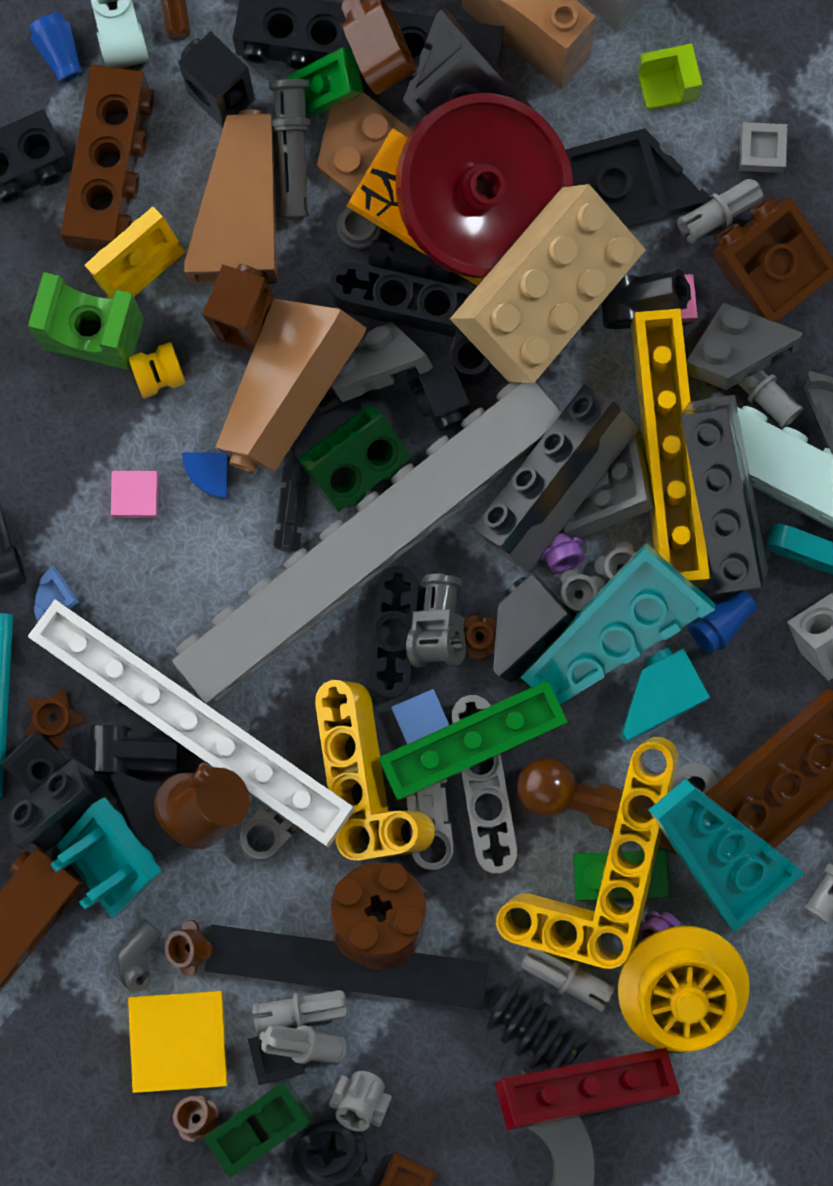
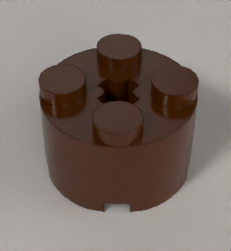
M395 863L362 865L349 872L336 884L331 901L332 934L338 949L349 960H353L364 965L365 968L373 970L394 968L412 956L423 937L426 917L424 894L417 881L401 865ZM379 911L381 915H386V920L378 922L375 916H371V913Z

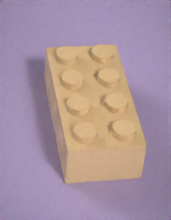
M590 184L562 187L450 319L508 382L535 383L646 249Z

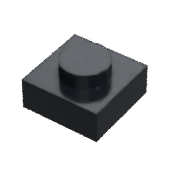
M259 1036L248 1038L258 1085L306 1073L304 1064L295 1062L291 1057L265 1053L261 1049L262 1041L259 1039Z

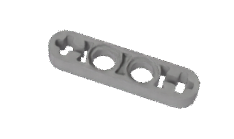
M478 695L462 697L455 703L452 710V723L459 721V715L466 713V705L475 704L477 711L486 709L491 705L485 698ZM500 754L493 758V768L484 775H477L470 769L461 772L475 856L480 867L491 874H501L508 871L517 859V845ZM485 794L496 796L502 804L500 815L491 821L481 819L475 811L477 799ZM502 823H506L507 833L497 832L500 846L508 847L510 855L503 857V865L494 866L492 859H484L483 851L490 849L489 834L479 837L477 828H494Z

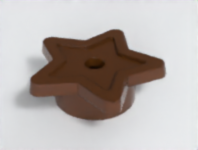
M65 689L59 690L50 699L44 700L31 697L28 700L33 715L26 735L29 736L37 729L44 736H47L57 748L64 746L67 730L84 721L82 715L69 708L68 695ZM52 714L57 715V721L54 723L49 721V717Z

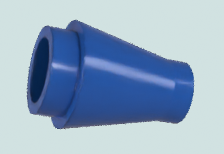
M61 13L43 16L29 26L32 33L30 41L54 72L59 83L68 82L83 73L78 61L70 21H64Z
M736 591L732 595L716 602L713 612L703 618L698 617L688 625L689 633L703 650L708 653H713L717 649L724 650L747 618L757 610L755 601L746 591Z

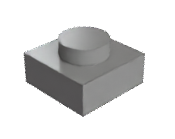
M743 122L740 128L739 171L784 173L787 152V124Z

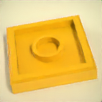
M223 991L128 997L133 1093L228 1086Z

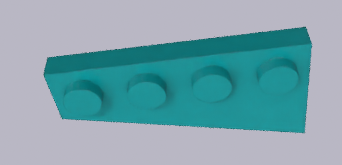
M686 779L649 809V812L722 921L734 933L805 874L792 861Z

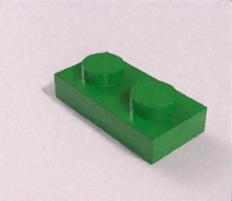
M340 48L286 76V79H305L309 81V88L305 90L306 117L309 119L363 93L359 67L351 48Z
M667 850L657 852L647 898L669 897ZM644 851L623 852L624 857L632 863H639L645 859ZM609 852L573 854L575 901L598 900ZM616 887L611 891L613 900L634 899L631 892L623 887Z

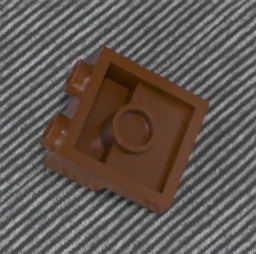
M771 196L751 209L750 213L754 218L742 228L738 224H734L721 232L715 239L719 246L711 251L710 254L734 289L742 290L760 317L777 322L833 278V258L792 198H780L775 201Z

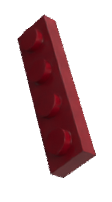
M667 1048L502 1078L494 1083L507 1131L670 1099L680 1094Z

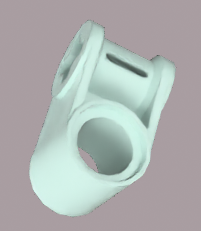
M91 0L99 31L97 36L105 66L121 69L150 62L140 22H137L132 0ZM116 1L118 8L109 10L108 3Z

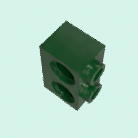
M368 405L300 455L297 460L325 500L340 512L344 508L357 505L366 496V491L378 482L391 479L402 469V465L411 459V456L385 417L371 405ZM381 439L382 445L380 450L373 456H367L369 446L374 441ZM340 467H346L344 477L339 482L330 483L333 472Z
M286 1079L203 1138L228 1177L231 1178L312 1121L313 1117L288 1079Z

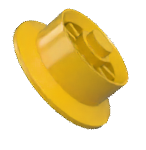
M695 926L670 927L645 938L631 951L623 964L618 980L619 1005L629 1027L648 1044L659 1049L667 1048V1051L671 1052L698 1051L712 1046L725 1038L741 1020L747 1007L750 991L746 966L733 945L717 933Z

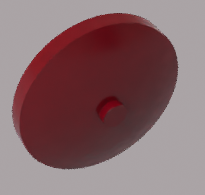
M476 93L457 97L440 105L423 117L408 136L402 148L396 171L397 203L401 218L411 238L438 265L456 274L472 278H485L561 188L573 186L572 170L568 155L552 126L528 105L514 98L493 93Z

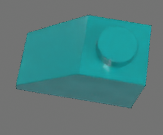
M667 647L645 659L648 667L643 669L638 676L620 734L624 744L698 707L710 698L684 648L672 654L670 648Z

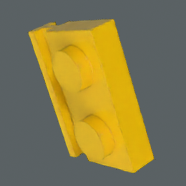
M152 207L140 218L136 219L111 243L102 248L85 264V267L100 288L106 293L108 299H113L116 290L131 293L134 297L185 254L186 251L178 243L179 240L164 217Z

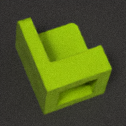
M692 43L640 55L637 74L647 110L679 105L699 99L702 81Z

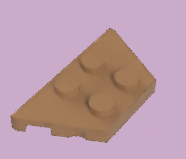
M361 93L329 109L316 165L317 171L352 197L391 129L397 130L406 137L410 135L412 129L365 93Z

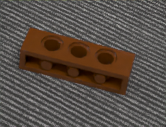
M91 65L60 232L68 248L99 252L132 224V216L127 215L129 199L135 200L139 190V173L134 172L137 157H144L147 144V132L142 130L144 115L150 116L152 114L154 106V89L149 88L144 72ZM115 113H125L128 115L126 120L119 125L107 123L108 119ZM110 154L120 156V160L116 165L109 168L100 166V162L105 156ZM102 196L113 198L108 208L104 210L92 209V205L97 198Z

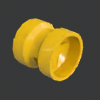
M172 342L158 346L156 352L148 355L140 352L128 356L143 399L157 395L159 389L166 386L174 389L186 385ZM151 360L154 361L157 373L160 378V382H157L152 365L150 363Z

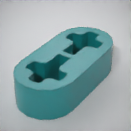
M772 524L764 545L765 548L783 557L833 575V542L788 525Z

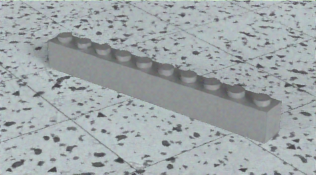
M536 382L509 383L497 394L496 398L499 401L486 412L482 407L472 412L461 423L464 429L452 439L445 435L433 443L426 451L429 457L416 467L411 463L406 465L391 478L390 481L393 485L380 496L375 491L360 501L355 507L358 513L343 524L341 520H337L327 527L319 536L322 542L308 552L305 548H302L294 553L284 563L286 570L274 580L268 576L255 584L248 591V595L251 598L237 609L234 605H230L221 611L212 620L214 627L201 638L196 633L183 641L176 648V652L179 655L171 661L205 704L213 707L527 457L561 415L559 409Z

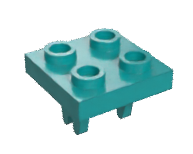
M105 797L91 805L57 844L61 854L51 864L55 872L71 864L91 890L79 902L81 906L86 910L95 903L100 902L112 919L126 910L162 872L155 863L152 853L142 846L126 825V821L121 813L115 810Z

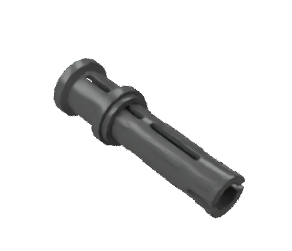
M305 79L269 81V90L274 91L275 118L272 119L273 132L277 133L281 194L280 218L309 217L305 132L309 131L308 127L311 126L310 119L306 117L305 90L309 88V81Z

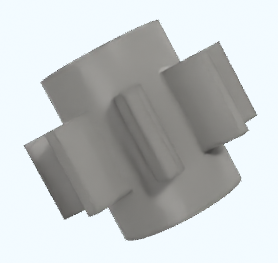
M357 1071L353 1073L351 1079L343 1075L340 1076L329 1106L337 1109L336 1118L341 1125L353 1131H365L369 1128L370 1123L377 1127L381 1126L392 1096L383 1093L385 1085L378 1076L367 1071Z

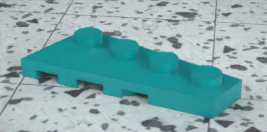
M646 543L525 668L521 678L531 687L548 680L560 705L603 679L605 674L616 667L636 659L644 650L662 639L667 640L681 631L682 627L698 617L703 618L713 612L716 604Z

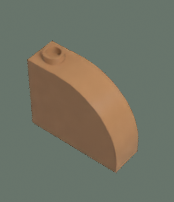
M462 0V9L479 23L504 27V43L560 89L569 82L590 58L596 16L577 0Z

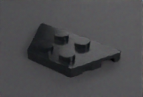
M444 6L439 8L417 62V72L412 75L403 101L419 119L422 120L432 110L450 100L476 93L504 95L514 98L534 109Z
M645 128L565 149L571 165L573 186L590 184L626 227L694 210L710 201L703 188L699 190L683 173V167L672 156L665 154L661 150L660 143Z

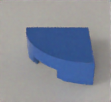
M182 452L183 464L191 481L209 496L228 500L229 456L225 453Z

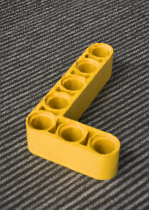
M663 737L649 738L635 749L632 754L595 911L530 893H520L514 895L499 910L496 917L497 929L505 940L607 969L619 967L627 960L636 944L662 835V830L653 816L649 818L642 817L634 811L633 799L635 796L645 795L656 804L672 790L679 763V754L676 746L670 740ZM656 749L661 751L667 761L666 769L662 772L649 770L643 761L645 750ZM627 841L638 843L644 850V861L639 863L628 861L622 852L623 843ZM623 887L629 890L633 895L634 905L629 908H622L616 905L611 896L612 889ZM513 908L526 910L531 917V927L521 928L517 926L511 918V910ZM566 920L572 923L577 931V939L565 940L561 938L556 931V922ZM613 933L617 935L623 943V951L618 953L607 951L601 943V934Z

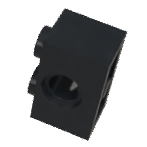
M211 31L202 39H194L184 48L178 63L187 93L223 128L227 115H238L239 111L246 110L256 100L249 68Z

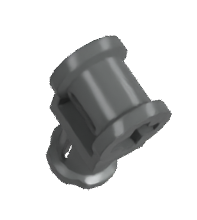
M445 574L425 575L421 581V586L425 588L423 611L413 612L412 628L406 640L408 659L414 667H425L429 662L444 661L451 666L460 665L466 654L465 618L455 613L457 591L462 588V580L456 576Z

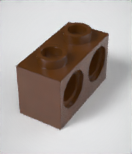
M222 264L202 314L219 341L249 352L254 350L272 301L275 299L266 279L263 278L264 274L251 266L239 264L236 269Z

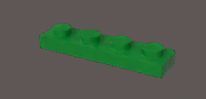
M547 680L380 756L378 759L397 801H400L562 727L568 722Z

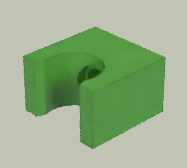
M43 272L28 324L29 329L42 348L47 351L129 371L131 365L128 356L134 355L144 320L133 295L116 290L113 299L92 296L69 287L63 282L64 279L58 275ZM91 320L101 322V328L95 335L90 337L80 335L81 328L86 322Z

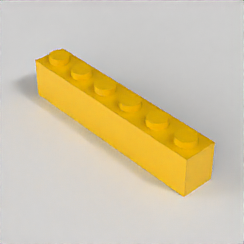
M681 308L635 312L631 324L642 439L655 507L650 510L653 546L660 556L695 587L702 588L710 579L707 549L680 416L688 403L691 402Z

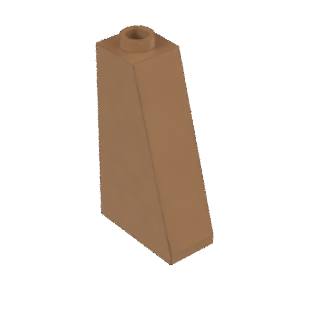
M246 109L239 111L238 115L226 116L184 262V273L189 285L215 284L222 264L236 269L239 264L248 265L264 274L263 278L267 282H278L275 133L272 128V114H264V112L256 109Z
M273 299L215 446L216 449L231 457L230 465L248 473H255L256 468L276 471L363 338L366 327L341 309Z

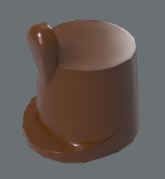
M206 763L200 764L195 773H179L165 780L158 788L154 800L155 815L161 828L176 842L190 849H206L215 845L243 820L250 806L249 791L245 782L235 772L227 768H212Z

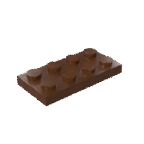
M830 688L705 793V795L773 848L777 847L833 799V690Z

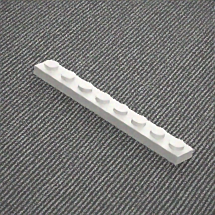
M57 600L52 602L28 635L31 640L212 767L227 768L235 772L245 782L248 791L325 846L329 847L354 812L355 808Z

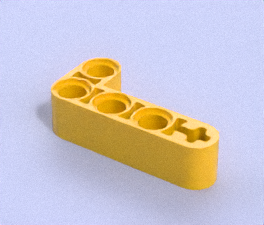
M342 680L325 682L318 689L315 706L327 787L331 792L355 808L335 837L338 851L349 860L361 861L378 860L426 850L432 844L435 836V828L429 816L421 811L388 812L382 766L378 759L380 753L369 691L357 682ZM347 698V703L340 705V700ZM342 723H352V726H342ZM352 736L356 744V750L354 755L349 758L345 751V744ZM357 782L363 790L362 799L358 804L352 798V789ZM406 820L409 821L413 829V836L408 843L403 840L401 835V828ZM363 828L367 830L370 837V843L365 851L359 844V834Z

